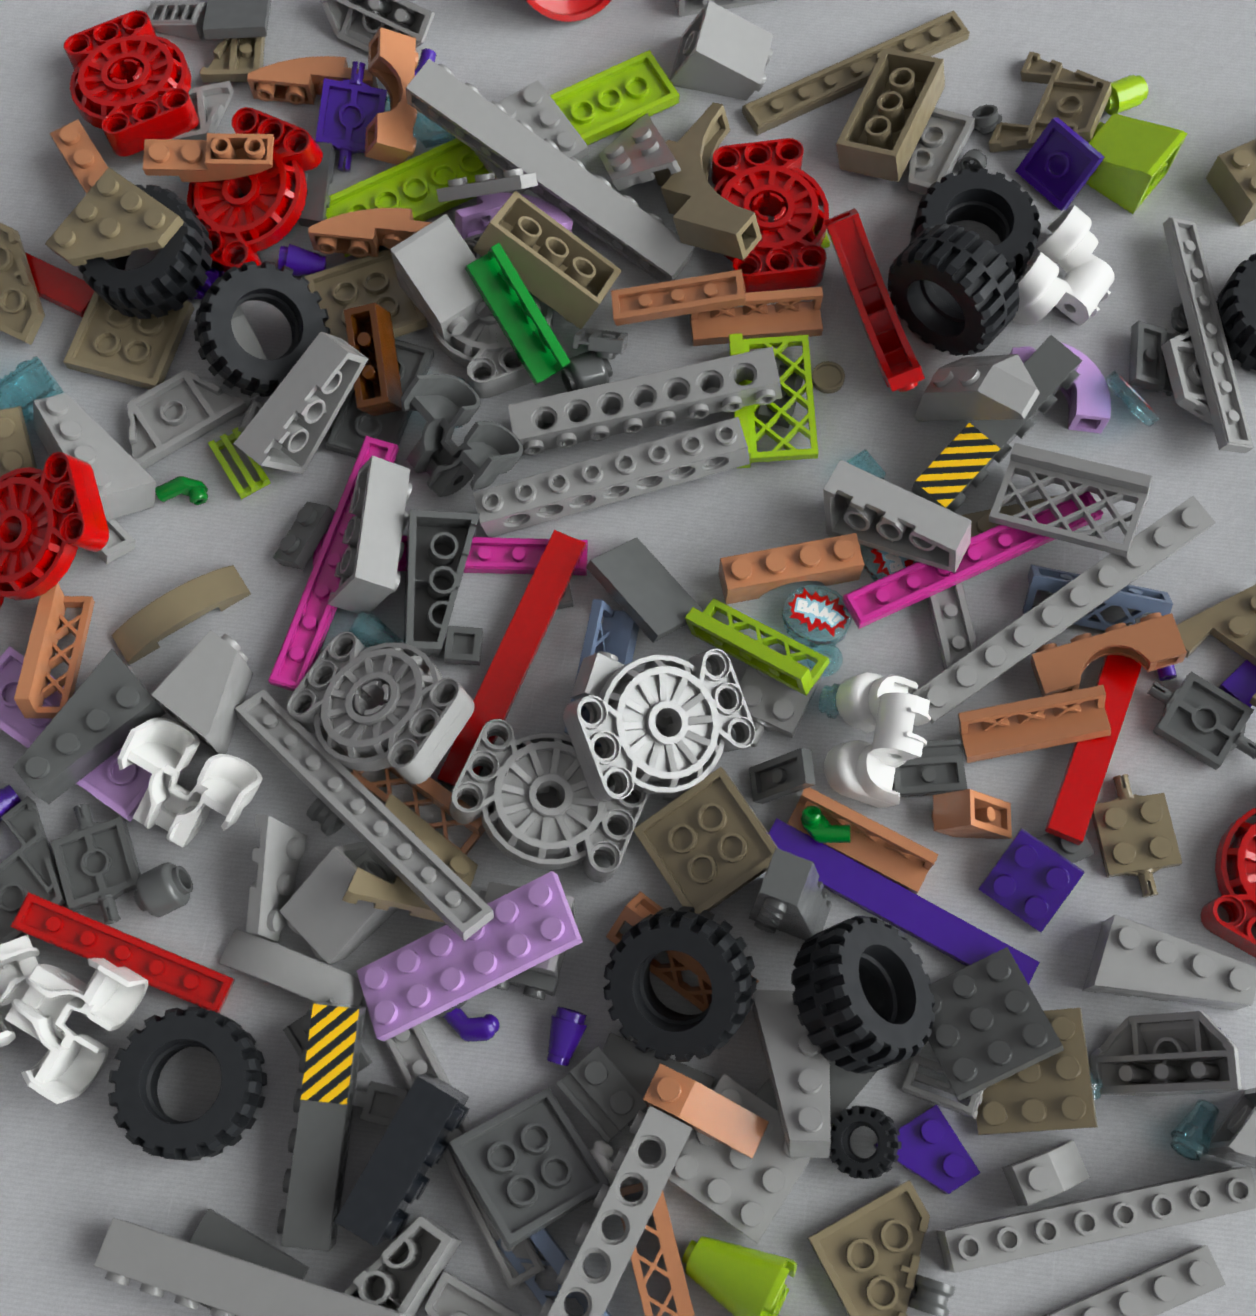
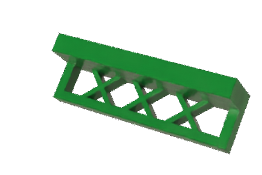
M500 243L492 246L486 255L465 267V270L535 386L571 363Z

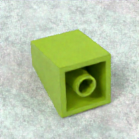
M1114 113L1105 124L1100 122L1097 125L1092 140L1089 142L1105 158L1086 184L1134 214L1168 173L1187 133L1183 130Z

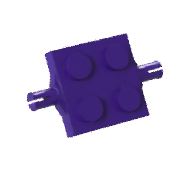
M358 61L352 62L350 80L337 81L324 78L315 142L332 143L333 148L340 151L337 169L343 171L346 159L345 172L351 171L352 154L365 153L366 127L377 113L385 112L387 90L374 88L363 82L366 64L360 62L357 74Z

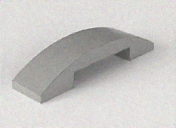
M234 929L219 961L220 964L253 978H258L316 1003L326 1002L333 998L337 1004L361 1006L364 999L359 978L238 929Z

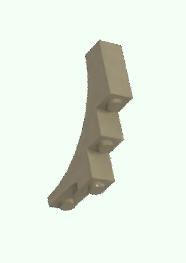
M713 102L678 142L671 140L665 142L675 157L681 171L671 174L669 168L654 172L657 184L662 186L661 190L668 211L674 215L672 218L681 243L744 260L759 243L762 236L755 212L738 207L721 197L708 182L713 153L730 132L724 105Z

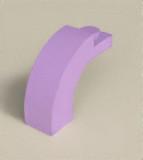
M501 192L477 196V205L456 210L455 227L462 238L465 239L483 233L490 221L513 193ZM521 194L572 233L573 220L561 209L545 200Z
M1062 343L1082 360L1077 369V372L1080 374L1078 379L1068 390H1065L1063 387L1060 388L1069 406L1068 430L1102 433L1110 420L1111 398L1107 382L1093 361L1079 350ZM1028 346L1013 347L1010 354H1018L1022 362L1025 363L1036 350Z

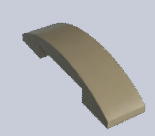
M234 565L223 567L192 579L157 598L129 618L111 636L127 663L131 665L160 648L157 643L217 607L222 612L251 595Z

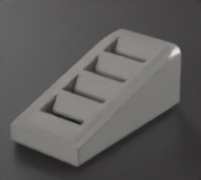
M151 1L147 15L155 32L201 41L204 34L203 24L206 3L200 1ZM161 13L159 19L154 20L156 14ZM167 15H170L169 20H165Z

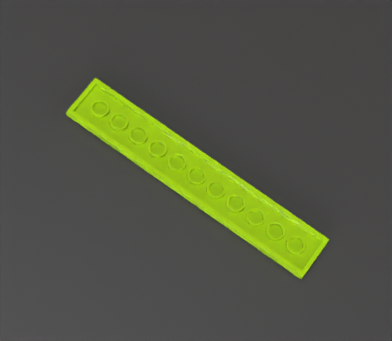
M650 50L550 95L587 145L631 126L645 114H648L650 117L678 104L680 98L679 93ZM455 138L330 195V206L326 209V218L329 219L349 212L374 208L412 209L414 221H426L475 198L470 197L439 202L436 189L449 187L448 180L467 177L468 183L476 182V175L488 174L489 172L482 161L479 160L474 150ZM343 254V255H344L345 258H346V257L350 256L351 254Z

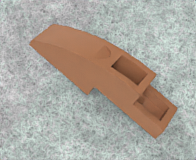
M304 57L281 61L248 73L247 80L254 99L314 105L316 95H322L324 78L337 81L350 80L352 68H348L346 57ZM364 70L363 82L371 87L378 88L376 77L368 72V70Z
M207 133L206 140L145 139L143 171L148 176H179L182 182L220 181L249 176L272 168L273 134Z
M374 208L349 212L325 219L310 226L308 234L313 249L324 254L343 253L359 258L366 256L378 257L380 246L391 249L432 222L414 221L412 209Z

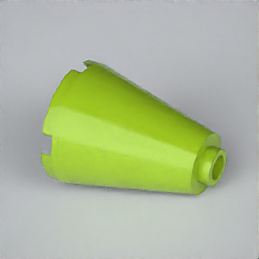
M702 1236L698 1242L691 1240L682 1258V1262L687 1264L685 1273L733 1316H778L789 1292V1288H787L784 1282L788 1275L794 1278L797 1268V1262L790 1258Z

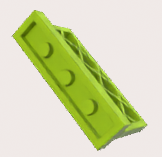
M742 333L729 334L730 356L750 352V349L773 347L775 358L777 357L789 367L780 377L781 389L791 397L782 408L773 402L767 404V407L776 412V414L766 424L754 415L760 408L758 404L744 406L738 411L733 412L734 418L739 417L748 446L750 464L737 467V469L751 468V463L818 458L808 335L743 339ZM802 346V355L795 362H792L782 354L787 347ZM802 363L804 366V370L799 367ZM794 372L805 380V384L797 392L784 383ZM743 380L739 382L738 385L745 386L750 384L752 381ZM805 392H806V399H804V398L802 397V395H803ZM795 402H798L807 409V415L800 422L786 413ZM781 416L794 427L784 438L770 429ZM807 423L809 425V430L804 427ZM755 426L760 429V431L757 434ZM800 432L810 440V448L796 449L788 442ZM765 434L778 443L772 451L757 452V442Z

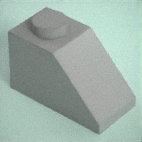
M1074 1140L1002 1168L1018 1206H1029L1090 1178Z

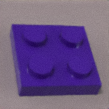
M1056 117L1052 118L1015 172L1060 211L1068 208L1105 157L1061 119Z
M1021 828L982 882L979 890L1030 926L1042 932L1084 875V871Z

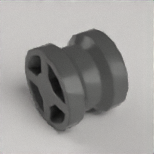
M319 798L307 810L306 815L312 821H318L321 824V831L326 836L336 833L345 825Z
M917 1274L915 1279V1285L917 1286L916 1294L910 1298L908 1307L935 1316H949L947 1302L948 1298L954 1295L955 1287Z

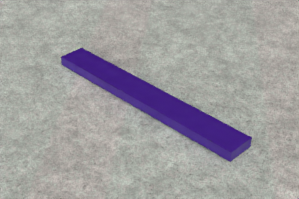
M776 818L768 834L780 850L812 861L819 874L818 881L823 883L825 889L965 966H969L1008 947L1029 985L1040 963L1039 961L829 846L816 842L809 835Z

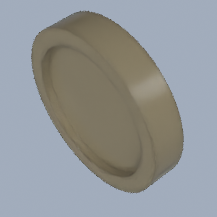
M821 362L813 370L812 383L822 393H835L844 384L845 372L835 362Z

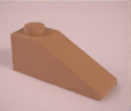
M661 1063L643 1098L647 1107L652 1106L692 1127L693 1130L753 1159L769 1124V1121Z

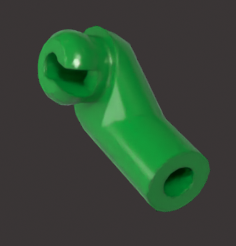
M184 476L176 477L156 487L155 490L157 497L162 502H166L180 494L189 496L190 502L195 505H202L208 500L207 486L202 481Z
M807 806L802 811V826L816 842L851 843L850 825H831L817 806Z

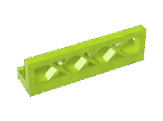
M715 598L711 600L703 612L692 607L685 617L691 634L723 650L725 653L805 696L830 663L828 657ZM718 611L727 616L729 625L713 618L714 614ZM750 628L756 631L758 640H754L739 631ZM779 643L785 647L787 655H783L768 646ZM809 659L816 664L810 671L809 668L796 661Z

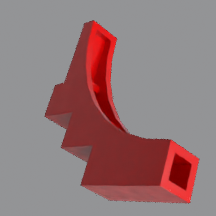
M854 208L825 220L824 222L846 284L855 302L866 336L871 343L887 387H890L892 392L896 390L905 392L918 386V382L924 380L925 377L896 314L859 213Z

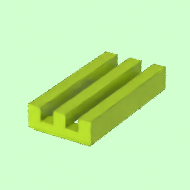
M238 427L232 429V434L227 436L225 433L220 436L221 440L217 442L212 440L208 444L242 500L271 484L263 468L246 454L261 479L257 482L253 480L232 445L241 435ZM227 448L248 483V487L242 488L220 450Z

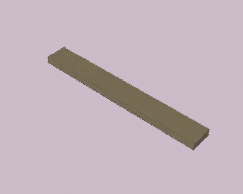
M953 10L742 106V114L756 135H759L865 87L884 48L931 57L968 40L970 32Z

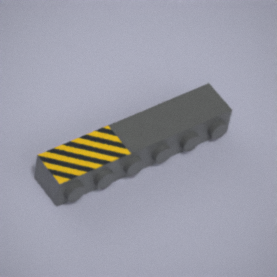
M1050 335L1024 363L1040 392L1025 419L971 420L914 481L911 491L922 498L955 512L967 498L963 493L971 485L977 488L989 475L990 472L987 470V467L994 460L1000 463L1012 450V447L1009 445L1016 436L1022 439L1035 425L1032 421L1039 411L1042 414H1046L1057 401L1054 395L1060 388L1063 387L1065 390H1068L1078 379L1080 374L1077 372V369L1082 360L1055 337Z
M318 1002L314 1003L312 1010H308L306 1013L304 1032L309 1034L307 1049L302 1050L299 1060V1072L304 1073L302 1089L298 1088L296 1091L293 1105L294 1112L299 1113L297 1129L292 1128L288 1142V1152L293 1153L291 1169H286L283 1180V1193H288L286 1209H281L277 1224V1232L282 1234L281 1246L328 1252L336 1244L338 1224L334 1221L341 1208L366 1007Z

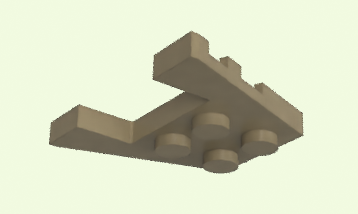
M1030 51L1020 72L1021 80L1048 85L1030 125L1004 122L996 125L988 143L990 152L996 153L1032 148L1052 118L1056 117L1061 119L1085 141L1092 140L1112 93L1111 82L1081 70L1072 72L1062 68L1061 62L1053 59L1047 62L1040 58V54Z
M1256 584L1177 624L1187 651L1186 658L1209 635H1212L1256 666ZM1256 693L1252 696V698H1251V700H1250V702H1249L1250 704H1252V705L1255 706V707H1256Z
M390 794L384 805L459 878L471 887L478 865L396 796ZM358 867L342 898L343 901L356 904L358 900L374 903V908L386 911L390 906L409 910V916L445 923L397 875L391 884Z

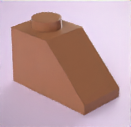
M972 789L933 795L932 821L934 823V831L958 838H1012L1011 803Z

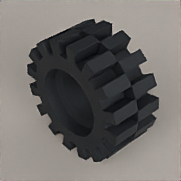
M852 1106L851 1109L842 1110L840 1112L841 1115L834 1117L831 1121L833 1124L830 1143L832 1155L829 1157L832 1163H837L839 1166L838 1170L849 1174L853 1178H877L882 1176L881 1174L884 1172H889L892 1169L891 1165L893 1162H897L899 1155H897L898 1149H901V1142H898L897 1136L900 1133L898 1128H895L892 1124L894 1121L891 1117L886 1116L879 1109L868 1106ZM862 1126L872 1129L878 1140L875 1153L868 1158L858 1157L850 1147L851 1134L855 1129Z

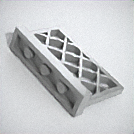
M1014 443L1008 468L989 515V522L1127 557L1143 508L1146 506L1150 494L1153 476ZM1014 474L1029 477L1033 483L1017 490L1012 483ZM1054 483L1064 486L1067 492L1051 499L1044 487ZM1038 490L1045 502L1028 508L1022 497ZM1089 491L1098 494L1101 501L1085 507L1079 495ZM1072 499L1079 511L1063 517L1056 505ZM1016 500L1022 512L1013 516L1000 513L1003 505ZM1123 500L1136 503L1135 510L1120 516L1113 504ZM1106 507L1114 519L1098 526L1091 514ZM1050 509L1056 518V521L1046 525L1038 523L1033 515ZM1084 517L1091 529L1083 533L1073 532L1068 524ZM1119 526L1125 535L1123 544L1108 541L1103 532Z

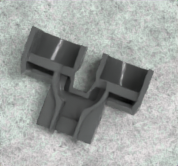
M416 375L401 397L403 412L418 411L427 421L422 431V437L406 460L416 473H428L430 478L427 485L438 497L448 496L459 491L471 480L473 475L475 476L470 483L472 490L488 487L499 474L509 472L523 455L524 449L519 439L510 430L493 421L475 422L465 436L464 443L459 447L452 441L451 438L455 427L467 424L481 405L480 398L475 390L466 382L453 375Z

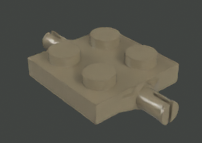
M1128 774L1117 775L1113 777L1118 797L1110 802L1095 804L1092 813L1107 878L1120 875L1138 877L1142 897L1156 896L1158 892L1153 874L1160 869L1180 866L1182 864L1164 793L1146 796L1132 795Z

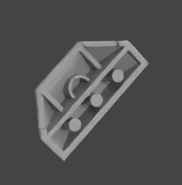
M320 0L336 37L368 53L369 42L380 27L416 38V48L424 44L435 14L408 0Z
M1018 354L963 357L937 370L922 395L914 417L917 421L1025 419L1040 392Z
M1203 1011L1128 1016L1106 1039L1103 1045L1090 1055L1093 1095L1161 1096L1215 1094L1242 1089L1238 1048Z

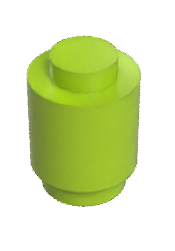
M1129 75L1111 82L1112 93L1104 111L1109 115H1113L1114 113L1118 114L1139 106L1148 96L1146 80L1140 75Z

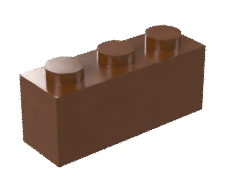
M375 302L345 309L344 317L348 344L368 358L354 384L357 409L372 416L401 411L402 389L391 313Z

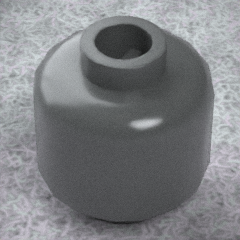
M587 351L569 358L571 363L561 370L562 381L567 392L609 383V377L613 375L609 360L596 357L595 351Z
M169 862L163 863L138 877L136 882L137 891L134 892V899L142 911L147 910L153 916L162 917L188 903L190 892L193 891V883L190 875L182 866H176Z

